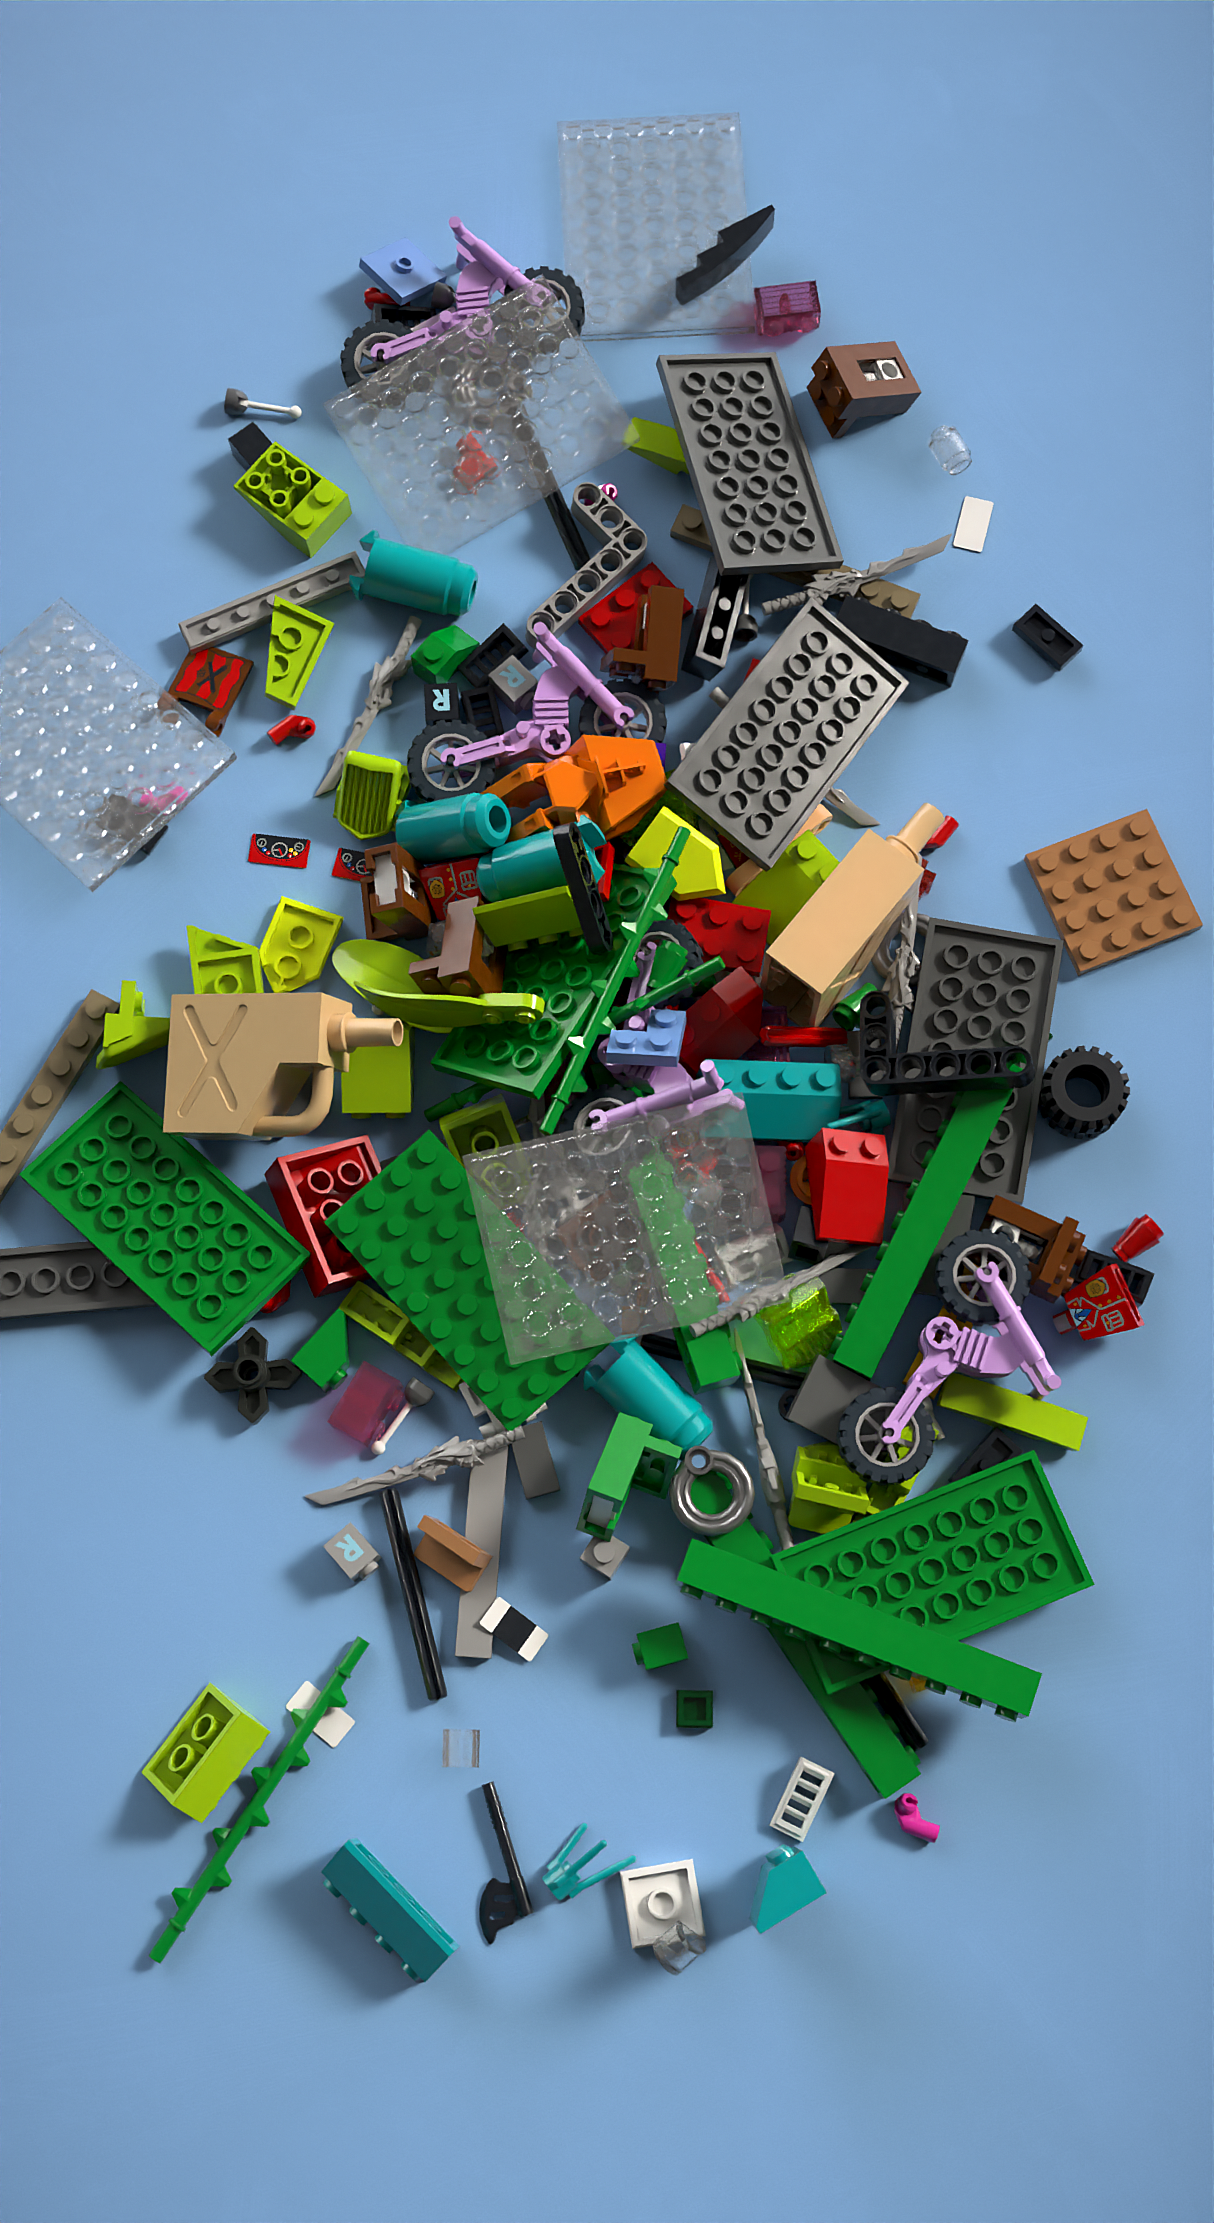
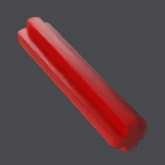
M766 1026L760 1030L759 1034L761 1036V1043L765 1046L841 1048L848 1041L847 1031L844 1028Z

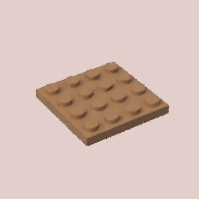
M1147 809L1033 851L1024 857L1027 868L1061 940H1064L1063 945L1078 976L1195 932L1203 926Z

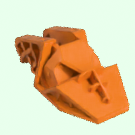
M582 735L563 756L550 762L526 763L480 794H495L504 802L507 808L519 807L521 809L530 807V802L545 795L550 797L551 807L544 810L541 808L537 809L535 813L510 828L508 839L504 843L506 844L553 829L558 825L580 822L581 815L588 817L600 828L606 841L633 830L668 789L664 786L667 779L653 740Z

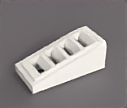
M799 1757L769 1826L803 1842L835 1773L803 1757ZM804 1771L821 1779L819 1787L800 1778L802 1772ZM796 1785L815 1793L813 1800L794 1792ZM790 1798L809 1807L807 1814L788 1806ZM785 1812L803 1821L801 1827L798 1828L782 1820L783 1813Z

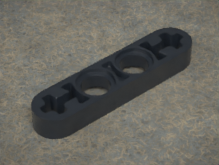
M574 822L555 826L553 829L555 847L588 949L594 955L611 951L613 949L612 931L579 828Z

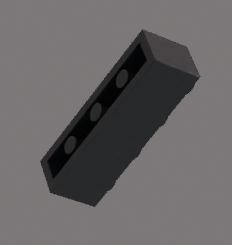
M714 554L709 560L680 669L709 682L725 668L749 574L721 576Z
M846 595L836 618L889 665L951 687L969 641L954 631H943L932 627L927 621L913 620L902 616L897 610L891 608L883 609L872 605L867 599L862 597L854 598Z

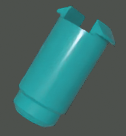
M376 530L370 531L359 540L362 549L370 552L364 578L349 575L350 587L356 599L362 601L363 596L368 595L441 615L450 613L463 616L470 611L478 584V573L472 565L461 563L458 558L381 539Z
M474 792L423 804L405 800L394 815L398 817L396 823V840L398 845L423 865L491 851L493 848L505 843L511 828L509 810L499 797L490 793L480 794Z
M581 815L580 822L574 823L581 833L597 884L605 870L597 861L594 848L607 843L600 828L588 817ZM553 829L496 847L492 852L483 854L476 867V879L483 896L491 903L568 885L555 847Z
M638 1333L621 1334L609 1343L621 1357L606 1372L597 1363L585 1370L583 1389L588 1391L593 1388L618 1414L621 1412L653 1424L650 1436L667 1440L676 1446L682 1447L683 1449L678 1461L682 1462L690 1448L700 1446L713 1432V1421L703 1412L702 1405L636 1342V1339L640 1336Z

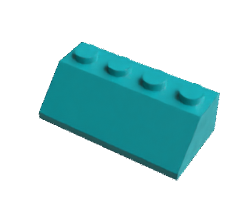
M705 1059L714 1062L719 1077L724 1080L721 1090L730 1089L734 1096L744 1102V1107L739 1112H734L726 1107L699 1119V1139L810 1142L822 1128H826L827 1124L838 1120L842 1099L839 1064ZM701 1068L696 1073V1080L704 1077Z
M358 1838L349 1839L321 1871L326 1877L323 1881L324 1886L336 1898L343 1895L352 1906L348 1910L352 1916L363 1926L368 1922L378 1932L374 1938L388 1953L395 1950L404 1960L400 1966L414 1981H417L420 1977L426 1982L458 1949L459 1945Z
M783 1844L765 1855L768 1862L761 1866L749 1920L759 1934H762L827 1893L804 1852L798 1848L784 1846Z

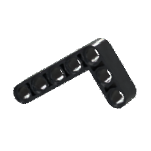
M875 990L868 992L861 999L860 1074L867 1089L874 1095L888 1096L1022 1088L1028 1086L1035 1078V1068L1030 1053L1026 1049L1017 1046L896 1054V1014L890 998L884 992ZM876 1007H885L884 1012L880 1015H871V1012ZM881 1038L886 1040L885 1043L878 1048L870 1047L872 1042L876 1039ZM1021 1062L1026 1064V1067L1020 1072L1009 1070L1015 1063ZM980 1065L991 1066L985 1074L974 1073L975 1069ZM945 1067L956 1068L950 1076L939 1075ZM911 1069L921 1070L915 1078L905 1077V1074ZM876 1071L886 1072L880 1080H871V1076Z

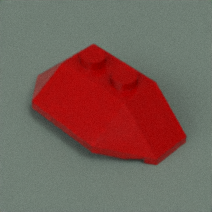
M739 966L686 1010V1026L678 1063L683 1066L693 1081L696 1080V1073L705 1059L737 1060L760 1040L764 991L742 966Z

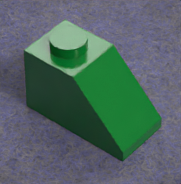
M456 625L432 632L410 656L413 672L427 684L447 683L458 671L456 667L479 647L480 643Z
M340 1308L331 1315L291 1359L293 1364L325 1393L330 1388L333 1390L337 1389L348 1376L346 1371L350 1367L348 1318Z

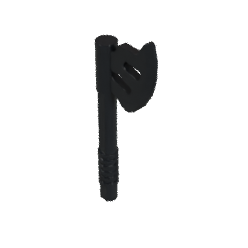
M494 1781L481 1786L510 1880L509 1883H505L492 1878L481 1897L479 1907L480 1925L483 1935L489 1944L494 1943L498 1929L514 1924L515 1917L518 1914L520 1917H524L534 1913ZM495 1895H513L514 1900L501 1902L495 1901L494 1897ZM491 1912H505V1917L493 1920L490 1918Z

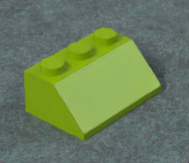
M568 885L472 908L474 916L495 947L507 946L508 952L528 948L527 941L538 939L539 945L558 941V934L569 932L570 937L584 935Z
M209 1682L141 1773L173 1806L202 1824L209 1813L215 1809L218 1801L230 1785L239 1777L242 1769L254 1753L261 1748L270 1731L252 1714Z

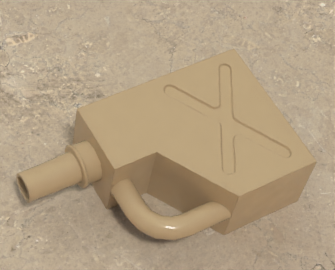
M924 803L896 836L889 835L886 837V840L871 829L864 833L765 952L760 987L764 991L763 999L799 1027H820L834 1010L836 1003L843 999L861 977L892 923L917 894L925 870L918 865V853L945 821L940 810L929 803Z
M322 992L172 994L163 1132L195 1140L270 1141L272 1137H295L308 1134L322 1123L330 1110L333 1097L334 1072H349L350 1053H353L357 1047L400 1046L403 1040L402 1022L399 1018H356L352 1013V1003ZM313 1072L312 1095L309 1105L299 1115L285 1116L309 1075Z

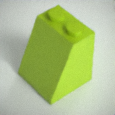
M402 1022L403 1040L400 1046L357 1047L353 1053H350L349 1072H341L342 1113H351V1118L356 1119L372 1117L371 1113H385L386 1118H404L406 1113H411L414 1108L415 1027L413 1025Z

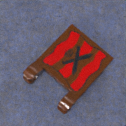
M210 647L191 655L189 650L168 692L158 703V710L161 711L160 717L172 720L181 700L211 711L212 713L205 722V727L208 729L207 733L216 738L220 737L226 719L254 666V662L215 647Z

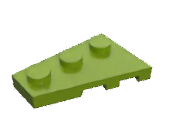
M276 595L273 602L264 697L295 710L333 629L334 623Z

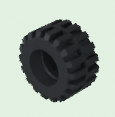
M1077 1046L1074 1052H1072L1071 1048L1063 1051L1060 1057L1057 1055L1052 1060L1043 1075L1038 1105H1043L1040 1113L1043 1118L1050 1117L1051 1121L1048 1124L1053 1129L1057 1125L1061 1127L1062 1131L1060 1134L1066 1137L1070 1132L1074 1133V1139H1082L1085 1134L1089 1138H1093L1099 1132H1106L1117 1121L1128 1103L1126 1099L1130 1095V1087H1127L1126 1084L1129 1078L1127 1073H1120L1123 1065L1119 1060L1113 1063L1110 1060L1113 1055L1107 1051L1104 1056L1099 1054L1100 1048L1092 1046L1090 1051H1086L1085 1046ZM1072 1078H1084L1091 1081L1100 1092L1101 1104L1091 1108L1075 1104L1066 1093L1065 1082Z

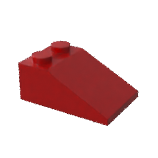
M822 1128L805 1146L816 1240L879 1247L883 1240L889 1172L885 1135Z

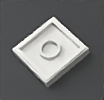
M693 1859L620 1871L632 1949L706 1936Z

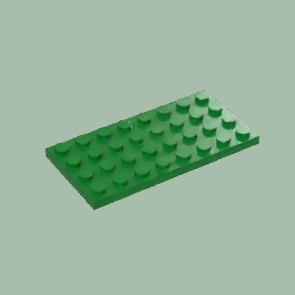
M613 863L609 901L602 902L613 935V949L611 951L594 955L588 949L584 935L570 937L569 932L558 934L559 940L539 945L538 939L527 941L528 948L508 952L507 948L502 993H528L541 997L545 1001L544 1013L541 1019L535 1020L532 1024L502 1021L499 1024L484 1023L454 1027L430 1062L434 1069L442 1073L539 1100L570 1052L565 1043L567 1037L580 1036L595 1009L598 999L589 987L591 981L608 980L625 944V940L618 929L621 922H635L649 892L650 886L642 876L643 869ZM671 875L659 901L662 907L678 884L673 875ZM653 921L649 923L644 935L646 934L647 930L649 929Z
M119 1081L19 1175L212 1357L308 1263L311 1253L182 1136L164 1133V1120L123 1082Z
M430 1129L324 1221L334 1235L508 1431H513V1429L526 1421L616 1338Z
M1035 1450L769 1557L774 1570L957 1641L1095 1585ZM806 1636L804 1641L826 1695L890 1670L889 1667L876 1663L875 1668L860 1664L854 1660L855 1654L842 1649L840 1654L819 1647L820 1641Z

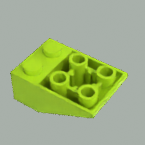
M276 441L233 485L234 489L273 528L309 558H312L352 514L347 493Z

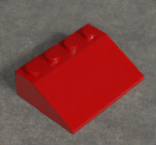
M368 1134L278 1157L264 1173L287 1232L311 1253L308 1263L302 1269L314 1298L350 1288L358 1280L364 1282L372 1278L324 1223L325 1220L382 1171Z

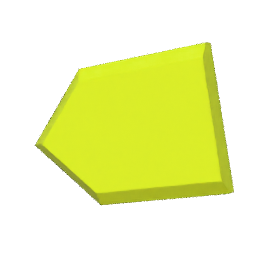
M664 806L624 861L632 867L641 869L660 868L662 856L667 853L678 827L683 826L689 829L691 833L679 857V865L674 868L672 873L678 884L671 893V896L678 901L726 894L719 846Z
M281 896L259 949L261 966L274 993H288L320 978L344 917Z

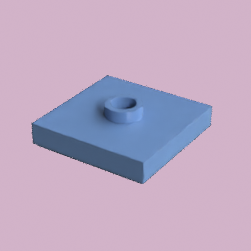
M406 237L360 258L359 268L400 306L434 290L436 282L445 284L447 275Z

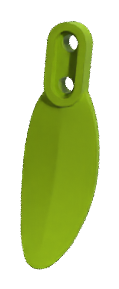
M355 939L341 943L333 951L332 962L340 977L365 1000L393 1018L397 1017L387 1013L367 999L356 988L354 981L385 992L424 994L408 974L410 963L424 959L404 948L375 940ZM400 1019L401 1022L408 1025H413V1027L433 1033L450 1034L454 1028L428 1027Z
M354 981L356 988L382 1010L404 1021L428 1027H463L484 1023L499 1024L502 1021L532 1024L535 1020L541 1019L544 1013L545 1001L539 996L528 993H487L480 995L478 999L454 995L398 994L380 991Z

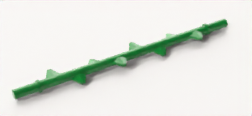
M678 827L667 853L661 858L660 868L643 869L642 876L650 886V889L635 922H621L618 926L625 944L608 980H597L590 983L589 987L597 997L598 1002L583 1035L567 1037L565 1041L573 1056L556 1093L551 1096L552 1102L540 1125L539 1132L544 1135L552 1136L564 1107L569 1104L568 1099L571 1092H586L588 1086L581 1075V1070L597 1036L609 1035L611 1030H616L607 1014L624 977H638L640 975V970L633 957L649 923L652 921H666L668 917L659 901L674 868L679 865V857L690 836L691 831L686 827Z
M717 956L690 971L685 970L683 975L622 1007L613 1006L607 1015L614 1026L690 986L692 988L695 987L696 983L725 969V964L722 958ZM476 1083L459 1093H452L451 1097L424 1110V1115L427 1121L431 1123L456 1109H462L469 1102L477 1103L484 1094L496 1088Z
M357 1636L340 1664L334 1667L333 1675L310 1709H293L290 1715L297 1728L272 1768L254 1767L251 1771L258 1789L232 1828H215L212 1835L218 1850L193 1888L175 1887L171 1894L176 1902L178 1911L173 1918L168 1920L169 1925L149 1954V1957L161 1964L180 1933L185 1932L186 1924L211 1886L229 1887L232 1879L225 1867L227 1861L250 1826L267 1827L270 1820L264 1805L290 1766H308L310 1763V1758L303 1745L328 1707L345 1708L348 1704L341 1687L347 1678H351L350 1673L370 1644L361 1637Z

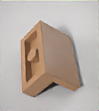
M424 1515L417 1527L425 1532V1535L414 1551V1556L462 1590L471 1592L493 1556L439 1519Z

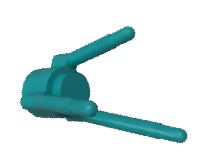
M880 1099L872 1103L868 1100L860 1104L840 1107L839 1115L856 1112V1115L829 1123L826 1128L836 1129L858 1122L863 1131L869 1130L868 1133L883 1135L882 1128L891 1124V1118L883 1100Z
M582 1823L557 1857L547 1865L549 1872L542 1879L558 1900L561 1901L567 1895L573 1899L582 1890L636 1862V1856L632 1855L577 1883L581 1879L578 1871L607 1846V1842L601 1840L573 1865L568 1860L562 1864L588 1828L586 1823Z

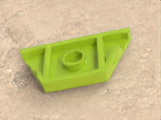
M193 925L186 926L195 994L264 993L259 949L256 946L237 942L229 937L213 934Z

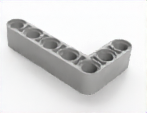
M583 482L577 485L573 493L571 511L573 516L604 548L529 616L525 638L529 646L536 649V643L538 642L537 636L533 631L536 623H544L553 636L558 639L578 620V617L593 607L643 560L647 545L646 534L594 483ZM590 499L594 504L585 506L579 500ZM612 521L616 527L606 528L602 522ZM634 543L639 549L632 551L627 549L624 544ZM609 563L614 565L616 570L606 571L601 565ZM588 584L594 590L592 592H583L578 586ZM566 605L571 611L565 614L560 613L556 607Z

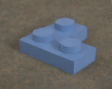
M651 1009L646 1032L611 1030L606 1051L607 1063L677 1067L686 1026V1011Z

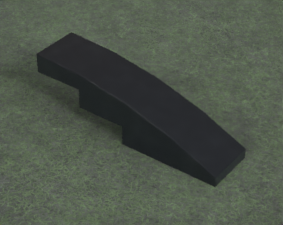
M772 204L718 231L717 245L697 254L696 268L676 278L675 297L681 306L707 292L734 272L758 248L773 229L775 208Z

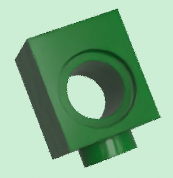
M679 1622L637 1633L638 1642L631 1644L637 1665L644 1664L646 1671L688 1660Z

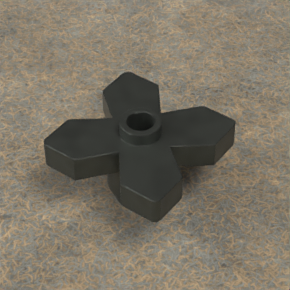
M250 1327L237 1341L239 1358L235 1363L217 1362L204 1375V1379L219 1393L239 1391L238 1411L253 1425H256L269 1412L267 1389L290 1390L302 1377V1373L287 1358L267 1361L269 1342L255 1328ZM257 1371L258 1375L249 1381L250 1373Z

